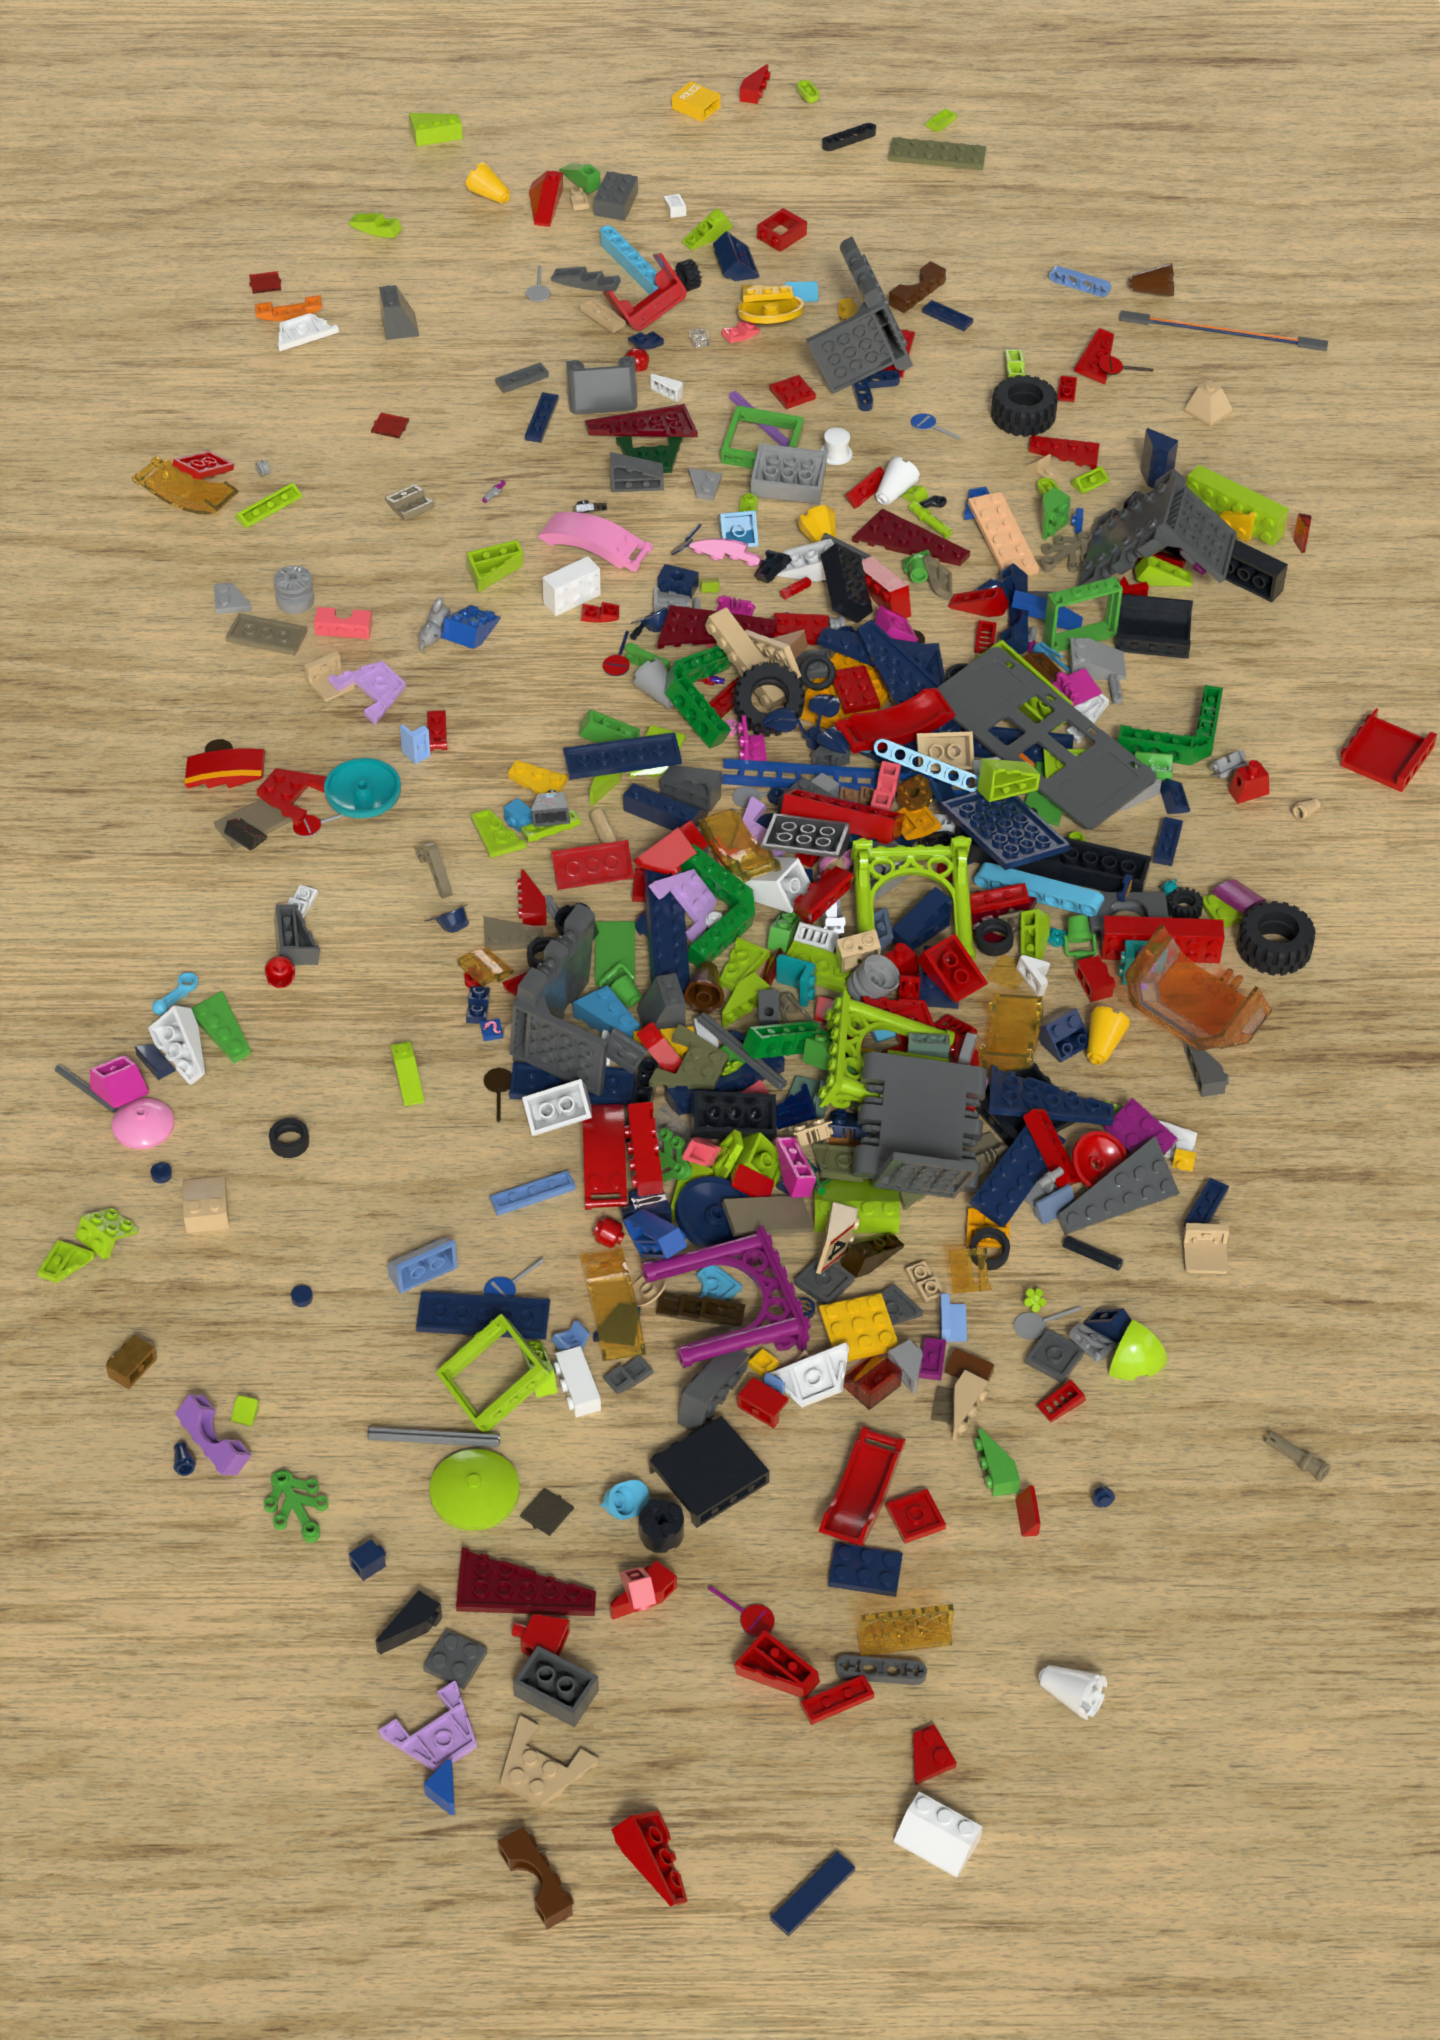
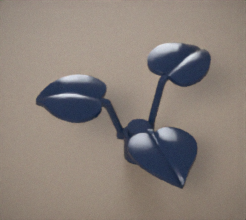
M817 695L810 700V710L819 715L816 727L810 728L807 733L799 718H795V712L788 708L773 710L763 722V727H769L779 732H790L798 724L803 734V739H806L807 748L816 750L821 745L835 752L847 753L848 742L841 731H838L836 727H830L827 731L822 730V732L819 730L822 715L833 717L839 712L840 701L834 695Z

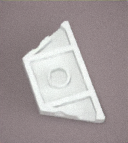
M312 313L280 322L278 350L283 351L338 333V326H330L326 320L318 318Z
M843 1343L773 1371L770 1374L782 1379L785 1383V1392L803 1408L842 1392L849 1345Z

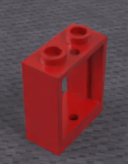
M785 208L757 224V239L779 252L807 235V221ZM781 225L787 228L788 231L779 235L773 229Z

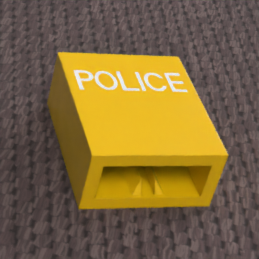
M690 81L672 95V109L703 122L721 107V94Z

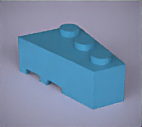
M608 985L573 1002L574 1018L586 1022L591 1029L595 1028L600 1032L607 1030L611 1033L615 1027L632 1039L633 1031L640 1030V1024Z

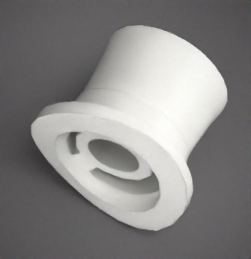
M838 427L828 429L824 435L825 444L820 449V451H828L827 464L842 465L848 463L852 459V450L848 446L850 440L849 432Z

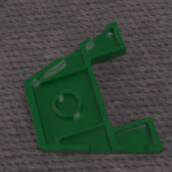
M631 436L616 437V444L620 446L623 455L663 463L664 474L672 473L683 437H667L668 446L658 445L633 448Z

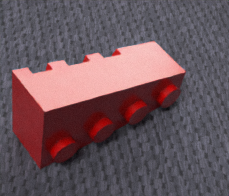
M873 556L863 559L862 565L869 588V596L878 606L881 605L904 618L911 617L909 585Z
M653 1102L628 1104V1126H624L625 1137L630 1138V1142H627L628 1155L632 1154V1159H629L630 1171L635 1173V1175L631 1176L632 1187L637 1188L638 1196L663 1194V1178L658 1139L656 1138L655 1118H653Z

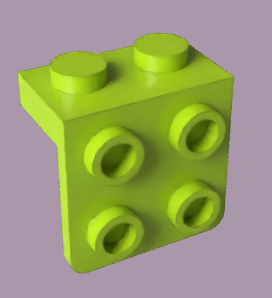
M107 1208L83 1215L75 1238L102 1259H107L111 1256L116 1240L137 1234L139 1228L132 1221L119 1214L116 1209Z

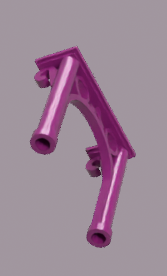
M763 1225L759 1226V1229L753 1235L675 1255L668 1259L653 1262L649 1260L641 1263L642 1274L646 1283L708 1266H730L747 1274L755 1282L761 1293L763 1303L761 1312L749 1326L677 1347V1356L682 1368L690 1367L692 1363L760 1344L774 1343L778 1351H786L796 1345L797 1350L801 1349L802 1352L807 1349V1341H809L808 1329L811 1327L809 1318L804 1316L802 1312V1303L800 1299L795 1297L794 1285L788 1281L787 1270L784 1265L781 1266L779 1252L773 1248L772 1237L770 1233H766ZM758 1261L760 1267H752ZM767 1268L772 1278L763 1275ZM777 1289L780 1297H772V1292ZM777 1305L783 1309L784 1314L775 1316L768 1310L771 1306ZM765 1319L770 1322V1324L761 1326Z

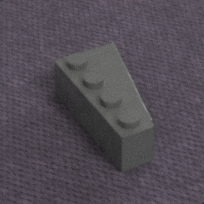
M739 1350L714 1357L710 1362L707 1361L701 1373H697L693 1377L691 1384L685 1386L681 1391L680 1398H682L678 1424L691 1431L704 1427V1422L706 1420L710 1421L714 1417L717 1405H722L726 1400L729 1389L733 1390L746 1372L750 1354Z

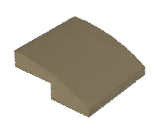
M415 484L385 497L392 510L405 521L435 507L434 501L426 497L424 490Z

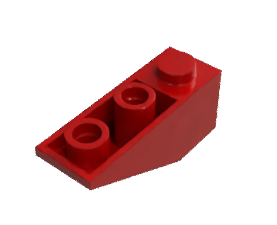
M769 64L764 65L743 79L740 86V102L758 104L759 99L763 97L764 89L767 87V80H770L771 71H768Z
M521 870V878H517L518 890L522 889V892H518V904H522V907H518L519 919H523V924L547 926L546 898L528 874Z
M657 1560L651 1566L648 1565L644 1568L651 1577L656 1604L651 1605V1607L662 1603L677 1588V1576ZM626 1592L621 1596H616L610 1604V1615L613 1620L638 1611L637 1609L634 1610L629 1604Z

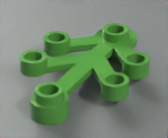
M663 1128L659 1132V1138L664 1141V1153L659 1150L661 1170L667 1167L672 1169L662 1174L663 1183L673 1178L687 1180L692 1174V1167L688 1161L682 1159L685 1140L679 1136L673 1137L671 1130ZM672 1147L676 1149V1161L673 1159Z
M287 1470L276 1471L271 1477V1485L274 1487L270 1498L264 1501L265 1511L267 1513L277 1511V1502L282 1492L285 1494L286 1499L279 1515L273 1518L274 1528L284 1530L287 1527L289 1514L293 1509L302 1525L303 1540L308 1543L316 1542L320 1538V1528L316 1523L310 1521L302 1505L316 1508L318 1511H325L329 1506L328 1499L325 1496L313 1498L297 1494L292 1488L306 1490L308 1494H316L319 1491L318 1481L316 1479H309L307 1481L295 1479ZM319 1502H325L324 1505H318ZM278 1521H284L282 1524H277Z

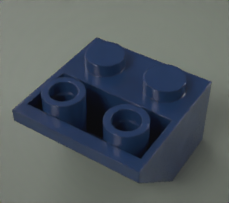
M1064 1008L1033 1026L1041 1045L1058 1062H1063L1088 1047L1089 1035L1077 1008Z

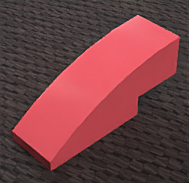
M694 1137L691 1139L682 1159L706 1167L707 1165L712 1166L721 1147L711 1140Z

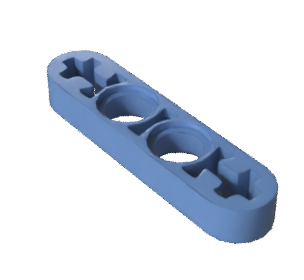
M1054 266L1049 273L1050 280L1055 283L1100 297H1106L1111 291V284L1108 281L1061 266ZM1069 276L1074 277L1076 282L1071 281ZM1084 281L1090 282L1091 286H1086Z

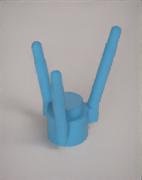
M1039 642L1033 647V653L1044 652L1067 672L1070 671L1057 658H1063V655L1047 646L1044 642Z

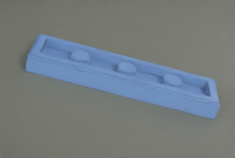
M566 1170L491 1195L490 1202L497 1216L574 1191L576 1190V1185L569 1171Z

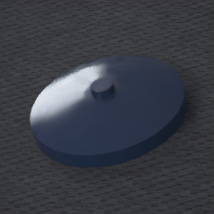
M705 1176L694 1179L682 1189L676 1200L675 1217L677 1224L684 1232L686 1238L700 1249L746 1237H733L722 1202L724 1199L750 1197L732 1187L731 1181L724 1178Z

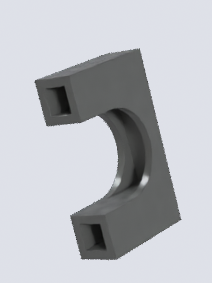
M1100 892L1105 898L1096 916H1087L1090 932L1095 933L1096 941L1101 939L1104 915L1111 916L1120 911H1130L1141 917L1169 918L1165 892H1129L1124 902L1118 901V892Z

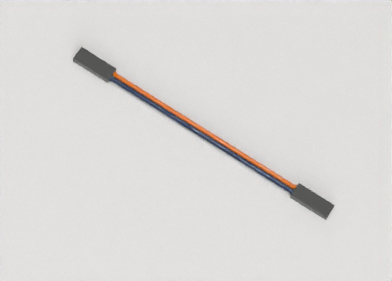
M1121 310L1119 320L1144 325L1155 323L1298 345L1300 348L1327 351L1328 347L1327 340L1300 336L1299 339L1240 331L1152 318L1150 314Z

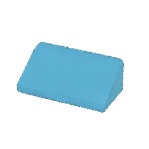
M816 281L784 283V285L792 286L793 296L801 298L804 302H818V284Z

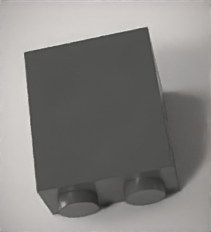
M396 285L379 287L382 322L386 340L418 337L419 331L415 312Z
M676 973L656 976L637 1008L642 1029L651 1022L655 1023L659 1029L677 1028L678 1024L686 1027V1003Z

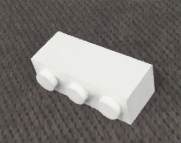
M581 1346L555 1353L556 1362H553L555 1374L560 1375L561 1380H559L562 1392H566L568 1396L566 1397L568 1409H573L575 1417L601 1411V1399Z

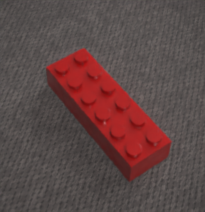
M796 788L784 794L781 814L848 822L850 823V835L852 833L857 834L859 838L867 840L871 838L878 839V842L882 844H889V842L901 836L905 815Z
M1104 915L1100 939L1101 960H1120V953L1124 951L1125 940L1164 942L1165 950L1162 962L1220 964L1225 939L1223 919Z

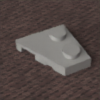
M689 468V477H691L696 498L714 501L722 480V473Z
M233 583L214 584L216 614L251 611V604Z
M654 587V613L669 604L690 607V596L677 594L672 591L665 594L660 592V588Z
M1082 1323L1074 1326L1069 1333V1337L1098 1363L1112 1353L1117 1345L1115 1341Z

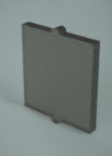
M937 1386L931 1420L946 1422L948 1425L953 1423L954 1387L952 1389ZM966 1416L963 1421L968 1423V1417Z
M544 1488L521 1513L520 1517L533 1525L534 1529L538 1528L548 1536H551L574 1510V1506L563 1500L561 1495L557 1496Z

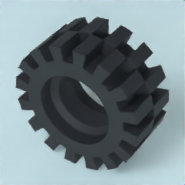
M687 259L677 263L675 272L686 288V291L699 288L702 283L700 280L702 277L699 275L700 270L698 271L699 267L696 265V262L693 259Z
M1179 887V891L1174 889L1173 893L1171 892L1168 897L1167 909L1169 917L1199 919L1203 909V897L1200 896L1199 892L1195 893L1193 888L1191 891L1189 887H1186L1185 890ZM1186 903L1191 905V907H1183L1179 904Z

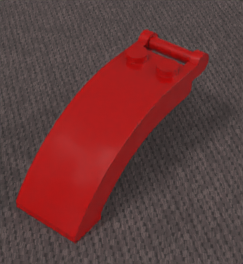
M938 688L923 689L916 696L896 706L875 712L854 713L849 719L838 720L835 723V727L838 731H841L849 743L852 753L857 754L860 751L874 750L875 741L881 738L899 745L917 740V733H931L953 719L956 714ZM880 742L877 745V750L888 748L885 742Z
M591 1105L592 1118L583 1121L585 1210L627 1206L624 1105ZM621 1194V1199L591 1200V1195Z
M862 1427L837 1492L829 1508L824 1513L818 1533L863 1546L880 1513L906 1439L901 1437L897 1439L871 1431L869 1427ZM867 1439L893 1446L895 1449L893 1452L865 1442Z

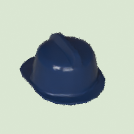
M670 604L655 613L632 621L631 624L641 621L649 631L661 632L668 613L667 608Z
M466 905L457 910L424 920L431 921L435 919L443 930L451 933L457 932L469 925L465 911Z

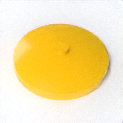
M793 296V299L742 301L738 305V316L742 320L760 324L785 322L795 319L804 313V301L797 296Z

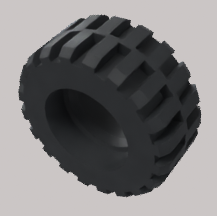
M1016 375L1015 377H1008L1006 381H1001L994 389L991 407L992 420L998 428L1004 429L1006 433H1012L1014 436L1023 435V437H1028L1029 435L1036 436L1038 433L1042 434L1055 422L1058 402L1057 393L1051 384L1048 385L1047 381L1044 379L1040 380L1036 376Z
M763 662L762 666L755 664L751 670L747 669L744 671L743 676L739 677L737 686H735L733 700L734 711L738 715L739 722H742V715H746L748 731L752 729L756 735L764 733L765 737H770V734H775V736L781 735L779 731L763 727V722L768 714L760 712L753 706L752 694L761 686H776L786 694L787 703L785 708L793 710L795 718H800L805 704V689H803L801 679L798 680V675L794 671L790 672L788 666L780 667L777 662H774L773 665H769L768 662Z
M1278 901L1260 903V906L1255 905L1248 910L1241 919L1237 938L1238 952L1242 955L1241 958L1245 963L1248 962L1251 968L1258 969L1260 973L1264 974L1266 972L1272 976H1275V974L1283 976L1287 975L1288 972L1292 974L1297 972L1298 969H1302L1311 958L1316 934L1315 927L1313 926L1314 923L1310 917L1307 918L1308 915L1303 910L1300 911L1299 907L1295 905L1290 906L1289 903H1278ZM1263 935H1281L1287 938L1289 942H1272L1264 938Z

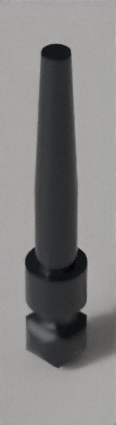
M642 623L631 633V640H636L637 636L642 633V629L645 627Z

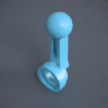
M190 972L181 974L178 977V987L164 998L155 1000L152 1004V1011L156 1015L165 1014L170 1006L187 996L188 992L196 989L198 977ZM190 982V983H192V984H191V985H185L184 983Z

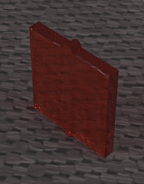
M278 271L249 275V286L252 288L253 294L281 291V279L279 278Z
M380 413L378 419L374 421L371 433L399 439L403 431H406L409 418Z

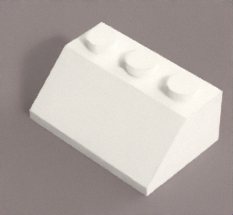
M581 1079L522 1097L532 1136L592 1118L588 1091Z
M918 1792L906 1811L895 1836L894 1843L957 1878L981 1840L982 1826L925 1794Z

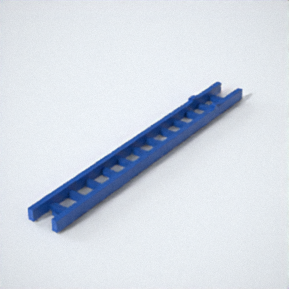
M724 759V769H738L740 771H738V775L722 774V784L789 789L801 779V774H812L817 777L820 773H824L827 776H834V780L839 783V790L840 787H846L859 791L861 786L877 789L876 782L880 769ZM745 770L759 771L758 776H744ZM910 771L907 774L900 772L899 779L900 781H906L917 774H921L929 779L930 782L939 781L937 778L915 771ZM763 772H778L777 778L763 777ZM782 772L796 773V779L782 778ZM948 774V778L952 781L956 780L958 774ZM839 776L853 777V783L839 782ZM858 778H871L872 784L857 783ZM969 778L966 780V785H969ZM953 790L956 798L969 794V791Z

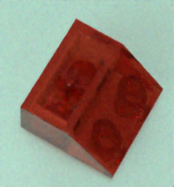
M872 1356L845 1376L843 1387L868 1410H871L901 1386L902 1370L887 1357Z

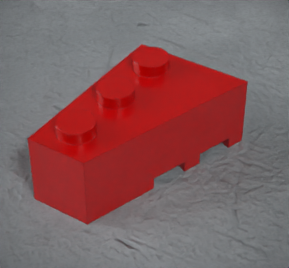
M766 1630L759 1635L734 1664L737 1675L806 1699L820 1683L819 1674L816 1669Z

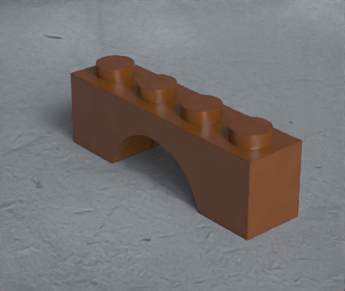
M932 261L928 262L920 268L919 283L914 285L899 284L889 292V305L902 313L912 309L918 302L945 283L946 269Z
M522 1827L498 1840V1851L510 1871H527L539 1879L542 1886L534 1899L535 1911L546 1929H549L573 1915L572 1905L574 1901L568 1891L564 1892L560 1886L562 1882L555 1871L552 1873L548 1866L550 1864L546 1855L543 1852L539 1853L537 1850V1842L531 1833L527 1834Z

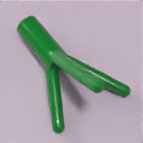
M807 1159L816 1176L813 1190L816 1189L819 1195H823L826 1192L824 1185L828 1184L831 1179L828 1178L822 1182L818 1180L810 1160Z

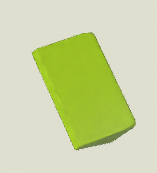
M1100 466L1074 478L1070 484L1078 492L1084 494L1110 482V479L1104 468Z

